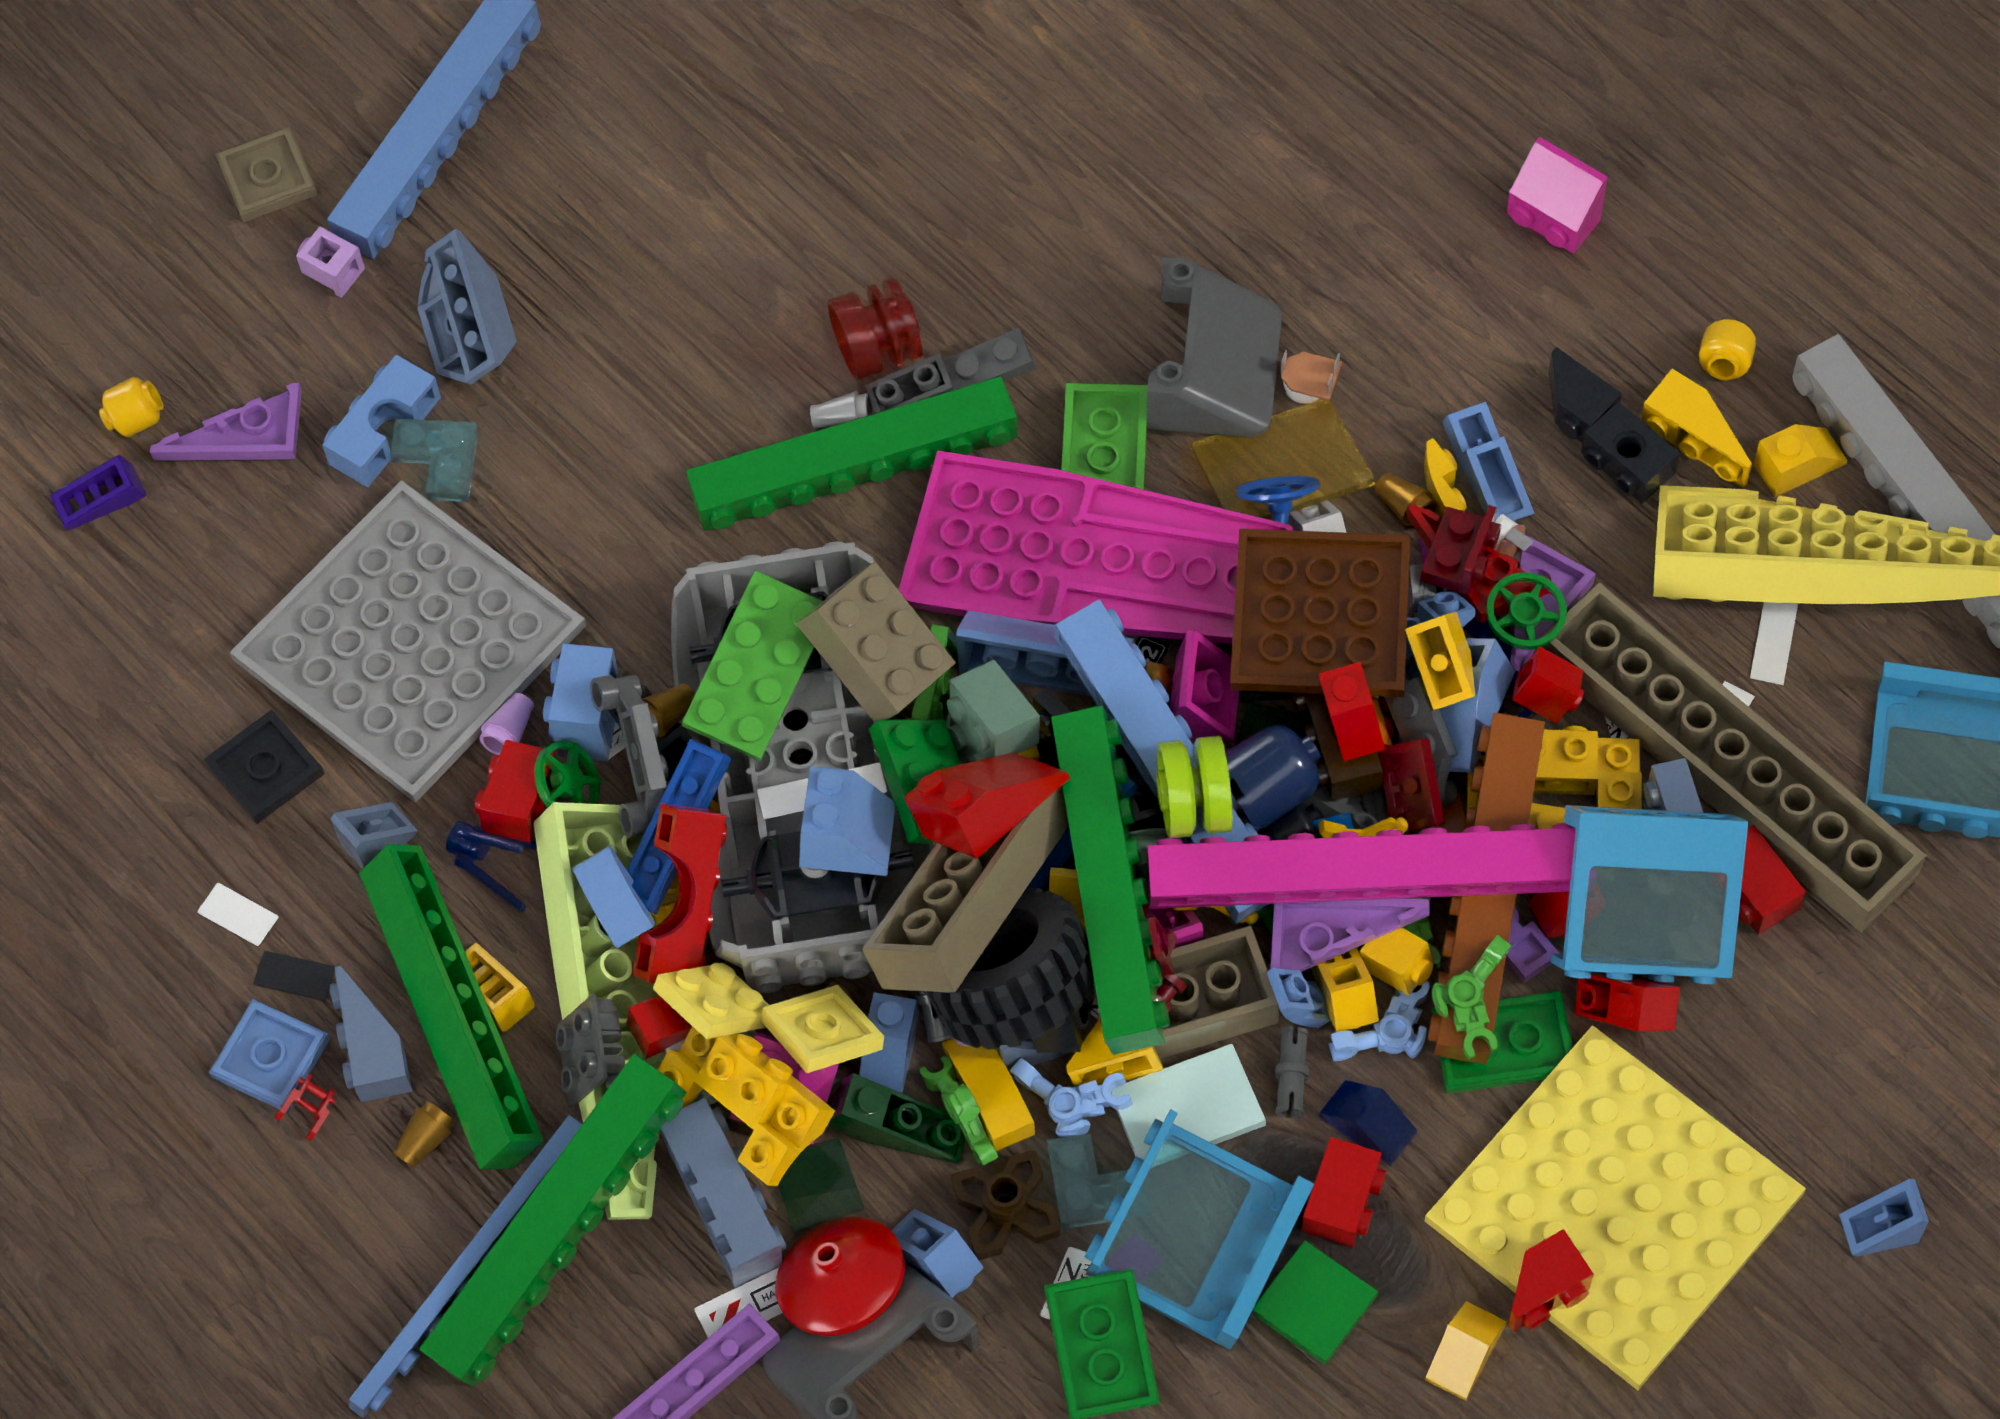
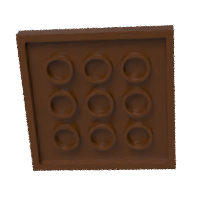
M1239 529L1230 690L1323 694L1318 674L1361 662L1371 696L1404 697L1405 629L1407 628L1411 535Z

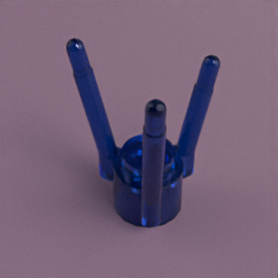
M458 821L450 830L446 841L447 852L456 855L454 865L469 871L508 903L512 904L519 911H524L526 905L475 865L473 861L475 859L483 860L490 846L522 853L523 848L536 850V842L531 841V843L485 833L480 826H472Z

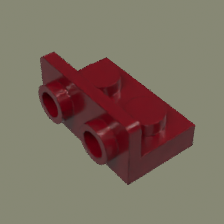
M1488 505L1484 517L1447 507L1421 570L1420 581L1469 595L1474 581H1482L1489 561V557L1484 556L1487 548L1494 549L1500 536L1502 525L1495 523L1497 507Z
M1429 738L1385 747L1386 750L1378 752L1383 771L1382 780L1387 799L1386 811L1388 818L1392 817L1396 820L1399 817L1404 818L1408 823V829L1405 832H1413L1445 824Z

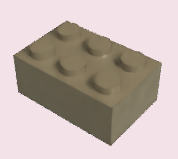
M876 561L852 576L796 623L874 722L877 720H887L899 713L956 663Z
M1251 926L1173 949L1170 954L1173 971L1186 984V988L1182 994L1176 993L1169 1003L1172 1009L1168 1013L1170 1026L1163 1028L1165 1044L1153 1046L1160 1059L1278 1023L1279 1005L1266 973L1267 968Z

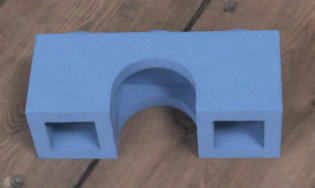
M395 355L388 365H383L377 371L373 383L366 392L353 400L348 414L338 425L331 427L327 432L322 446L329 465L362 485L369 487L393 458L387 438L376 432L381 424L392 419L405 420L418 427L441 398L436 378L402 357Z

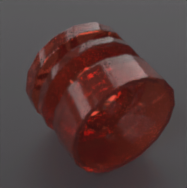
M894 277L883 280V295L875 284L868 285V305L865 307L853 291L827 301L828 314L837 344L848 370L856 381L882 372V352H886L896 367L904 363L902 348L911 361L920 359L923 356L920 327L910 300L905 296L901 286Z

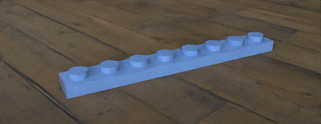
M570 1115L565 1119L349 1398V1408L364 1418L370 1409L377 1413L384 1406L393 1392L388 1387L398 1373L405 1377L414 1367L421 1356L416 1351L417 1348L436 1327L444 1313L457 1298L582 1125Z

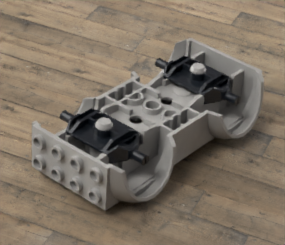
M836 541L827 543L820 548L807 550L791 548L776 555L763 557L747 555L738 561L725 563L709 561L701 563L694 568H687V574L684 575L674 588L672 600L671 654L674 687L685 683L696 694L755 570L824 601L852 576L875 562L873 557L855 547V542L843 543ZM814 648L761 762L711 740L712 749L726 754L732 759L717 788L721 814L726 815L727 838L723 847L720 848L718 860L720 880L718 887L713 891L711 902L713 922L708 935L715 956L743 968L747 985L761 993L775 992L784 985L796 983L804 986H814L823 983L828 978L840 976L847 979H858L873 971L862 948L934 848L933 843H908L897 808H895L887 876L799 867L804 811L763 819L757 789L809 778L810 766L847 770L880 762L868 729L875 722L816 648ZM793 710L803 711L808 716L807 725L798 731H791L783 724L785 715ZM803 748L812 752L813 756L806 764L796 765L789 760L791 753L797 749ZM882 769L887 792L884 794L891 800H893L884 771Z

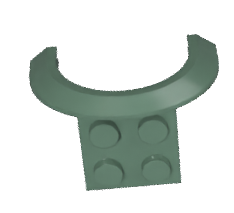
M995 660L950 679V699L947 700L949 715L946 725L960 764L1012 752L1018 754L1039 744L1040 715Z

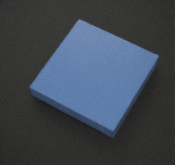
M252 999L213 1064L209 1074L212 1079L281 1109L280 1106L289 1091L294 1088L298 1090L300 1084L297 1083L299 1078L305 1079L311 1073L330 1041L328 1033Z

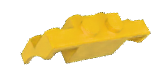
M1567 726L1562 730L1544 729L1534 793L1594 795L1596 790L1597 807L1642 809L1640 739L1598 738V731H1588L1582 726ZM1481 753L1475 766L1483 767L1484 757ZM1466 772L1467 808L1468 806L1476 808L1478 792L1470 791L1473 772Z
M692 1026L680 1050H668L658 1071L673 1080L687 1092L682 1098L684 1101L682 1108L692 1104L700 1091L704 1089L754 1131L737 1161L767 1186H778L783 1175L797 1156L811 1142L823 1134L835 1110L791 1075L793 1070L787 1064L777 1059L769 1058L761 1051L763 1046L754 1038L736 1033L706 1039Z

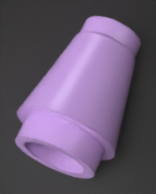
M514 693L481 726L480 742L488 751L500 755L505 740L520 743L531 712L534 709V703L531 699L521 693Z

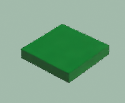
M1304 1240L1252 1309V1315L1326 1366L1376 1300L1379 1291Z

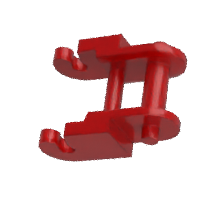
M308 1074L305 1079L299 1078L297 1083L300 1084L298 1090L294 1088L289 1091L280 1106L281 1109L274 1116V1119L280 1121L289 1106L295 1103L312 1112L315 1121L311 1126V1131L305 1137L309 1141L314 1138L330 1113L326 1109L327 1104L333 1105L336 1100L332 1097L335 1093L333 1088L327 1093L310 1082L312 1079L311 1074ZM305 1090L322 1100L318 1108L300 1098Z

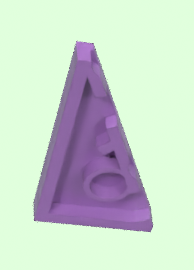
M291 383L286 386L288 391L262 402L259 397L247 402L242 408L230 409L202 421L204 427L181 437L178 432L167 436L159 443L151 445L150 454L153 460L296 459L302 395L300 384Z
M1527 536L1533 540V543L1525 552L1521 550L1519 568L1525 572L1544 575L1549 578L1561 591L1568 612L1591 588L1596 573ZM1551 593L1540 598L1544 604V610L1559 613L1558 605ZM1540 621L1534 627L1535 639L1542 638V635L1556 622ZM1514 625L1513 637L1527 640L1524 629ZM1512 646L1510 663L1513 668L1519 672L1537 648L1531 650Z
M1378 899L1274 904L1271 968L1300 970L1301 972L1429 916V899Z

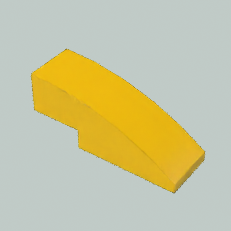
M953 1038L942 1042V1047L947 1057L952 1061L960 1085L964 1083L968 1087L980 1108L978 1117L995 1150H1001L1035 1135L1032 1116L996 1049H986L982 1045L979 1048L967 1047L957 1043Z

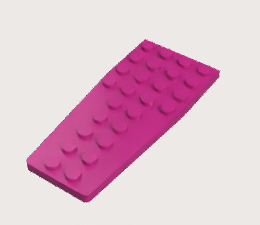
M937 451L899 586V592L914 609L962 617L969 610L1055 625L1100 599L1106 610L1112 608L1119 616L1124 630L1121 632L1122 635L1183 640L1188 630L1195 629L1213 643L1232 644L1239 529L1294 530L1289 524L1058 469Z

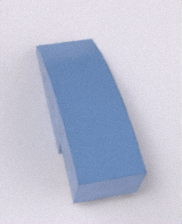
M1486 401L1447 415L1442 421L1443 427L1458 462L1483 511L1486 513L1488 505L1497 507L1496 520L1501 514H1504L1513 521L1533 515V508L1505 437L1499 436Z

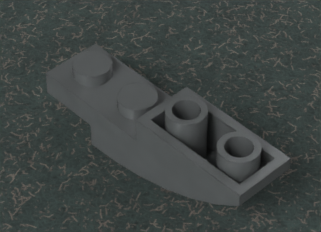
M1017 328L945 360L938 353L865 385V388L876 414L1002 376L1003 382L1036 367L1021 330Z

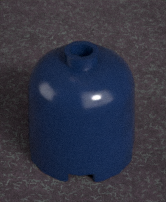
M1273 725L1265 728L1225 751L1231 793L1237 789L1240 792L1241 797L1237 801L1242 808L1241 812L1256 832L1267 827L1316 792L1320 783V773L1315 763L1321 757L1318 749L1308 735L1300 739L1292 729L1286 726Z

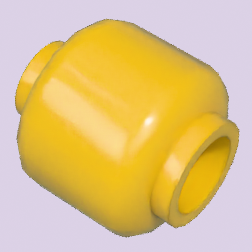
M1723 319L1713 322L1704 332L1699 350V363L1703 370L1719 380H1732L1746 374L1752 364L1756 348L1754 333L1744 323L1736 320Z
M131 377L103 392V408L99 409V415L109 431L115 429L122 436L131 437L159 421L163 402L157 389L149 380L144 382L138 377Z

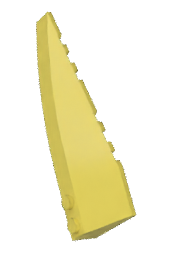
M1660 485L1653 597H1666L1671 600L1683 598L1708 599L1713 602L1731 600L1803 604H1878L1956 600L2000 595V535L1993 534L1990 540L1967 537V529L1949 527L1948 533L1928 530V522L1859 510L1854 516L1845 515L1835 505L1821 503L1819 508L1812 509L1796 506V498L1779 495L1777 502L1758 499V491L1747 489Z

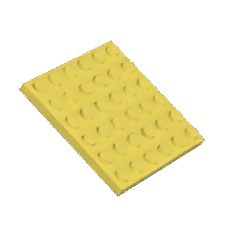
M1592 1025L1425 1215V1222L1514 1293H1516L1525 1251L1564 1229L1594 1275L1591 1287L1588 1290L1589 1295L1584 1300L1569 1308L1562 1304L1549 1312L1551 1316L1548 1320L1638 1391L1804 1195L1806 1188Z

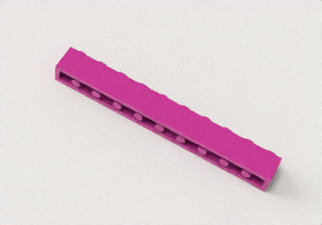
M1558 823L1553 825L1552 829L1535 830L1533 825L1518 824L1509 827L1508 831H1491L1490 827L1473 826L1466 828L1463 833H1447L1444 828H1428L1415 835H1403L1400 830H1383L1377 832L1376 836L1359 837L1356 832L1344 831L1333 834L1332 838L1314 839L1313 834L1298 833L1290 835L1288 840H1270V837L1266 835H1252L1244 838V842H1226V839L1222 837H1207L1201 839L1200 843L1182 844V841L1179 839H1162L1157 841L1156 845H1148L1147 849L1149 909L1569 892L1576 828L1566 823ZM1594 867L1589 872L1588 891H1590L1595 880Z

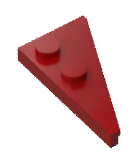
M1414 503L1407 506L1406 517L1430 550L1440 525L1441 516L1429 509L1420 508ZM1490 547L1487 548L1484 555L1489 557L1483 580L1474 581L1469 595L1459 593L1475 608V617L1480 624L1487 621L1486 603L1493 587L1506 576L1525 572L1517 567L1518 560L1507 554H1501ZM1516 582L1504 588L1516 596L1520 593H1531L1536 584L1532 582ZM1541 587L1538 597L1541 598L1550 594V592ZM1498 593L1493 605L1495 617L1508 612L1510 607Z

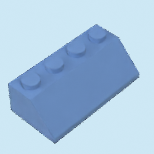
M967 611L956 633L959 674L966 673L995 660L1013 683L1091 696L1054 639L1055 625ZM1123 635L1129 645L1134 643L1133 638H1127Z

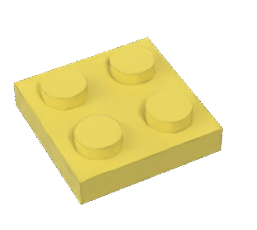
M714 963L708 966L658 974L653 990L706 1039L766 1028L761 1022L762 1008L769 1006V1004L759 992L750 988L736 975L730 966L724 963Z
M839 985L762 1008L761 1022L806 1073L883 1049L884 1035Z

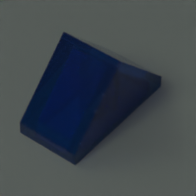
M1348 1080L1342 1083L1319 1113V1117L1362 1147L1381 1152V1160L1389 1166L1393 1165L1417 1134V1129L1384 1089Z

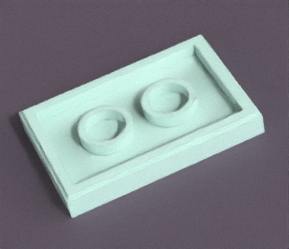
M1233 1044L1164 1068L1162 1071L1126 1082L1115 1087L1112 1091L1114 1097H1121L1127 1094L1131 1097L1133 1104L1129 1108L1116 1111L1135 1156L1143 1160L1151 1147L1143 1142L1155 1118L1164 1122L1170 1109L1178 1113L1173 1122L1175 1125L1214 1145L1266 1126V1119ZM1165 1141L1150 1169L1189 1155L1191 1152L1172 1142Z

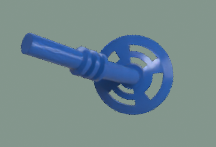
M1308 476L1266 478L1240 485L1236 488V495L1250 502L1267 504L1268 512L1272 513L1271 520L1287 524L1289 511L1293 509L1292 501L1299 500L1316 491L1320 487V481L1317 478Z

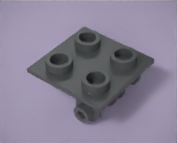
M596 994L590 995L557 1025L555 1033V1044L557 1049L561 1051L563 1065L561 1087L567 1094L568 1108H573L603 1082H606V1087L609 1088L625 1066L624 1055H618L624 1051L623 1045L615 1043L622 1039L621 1032H619L618 1008L613 1006L611 999L597 1001Z

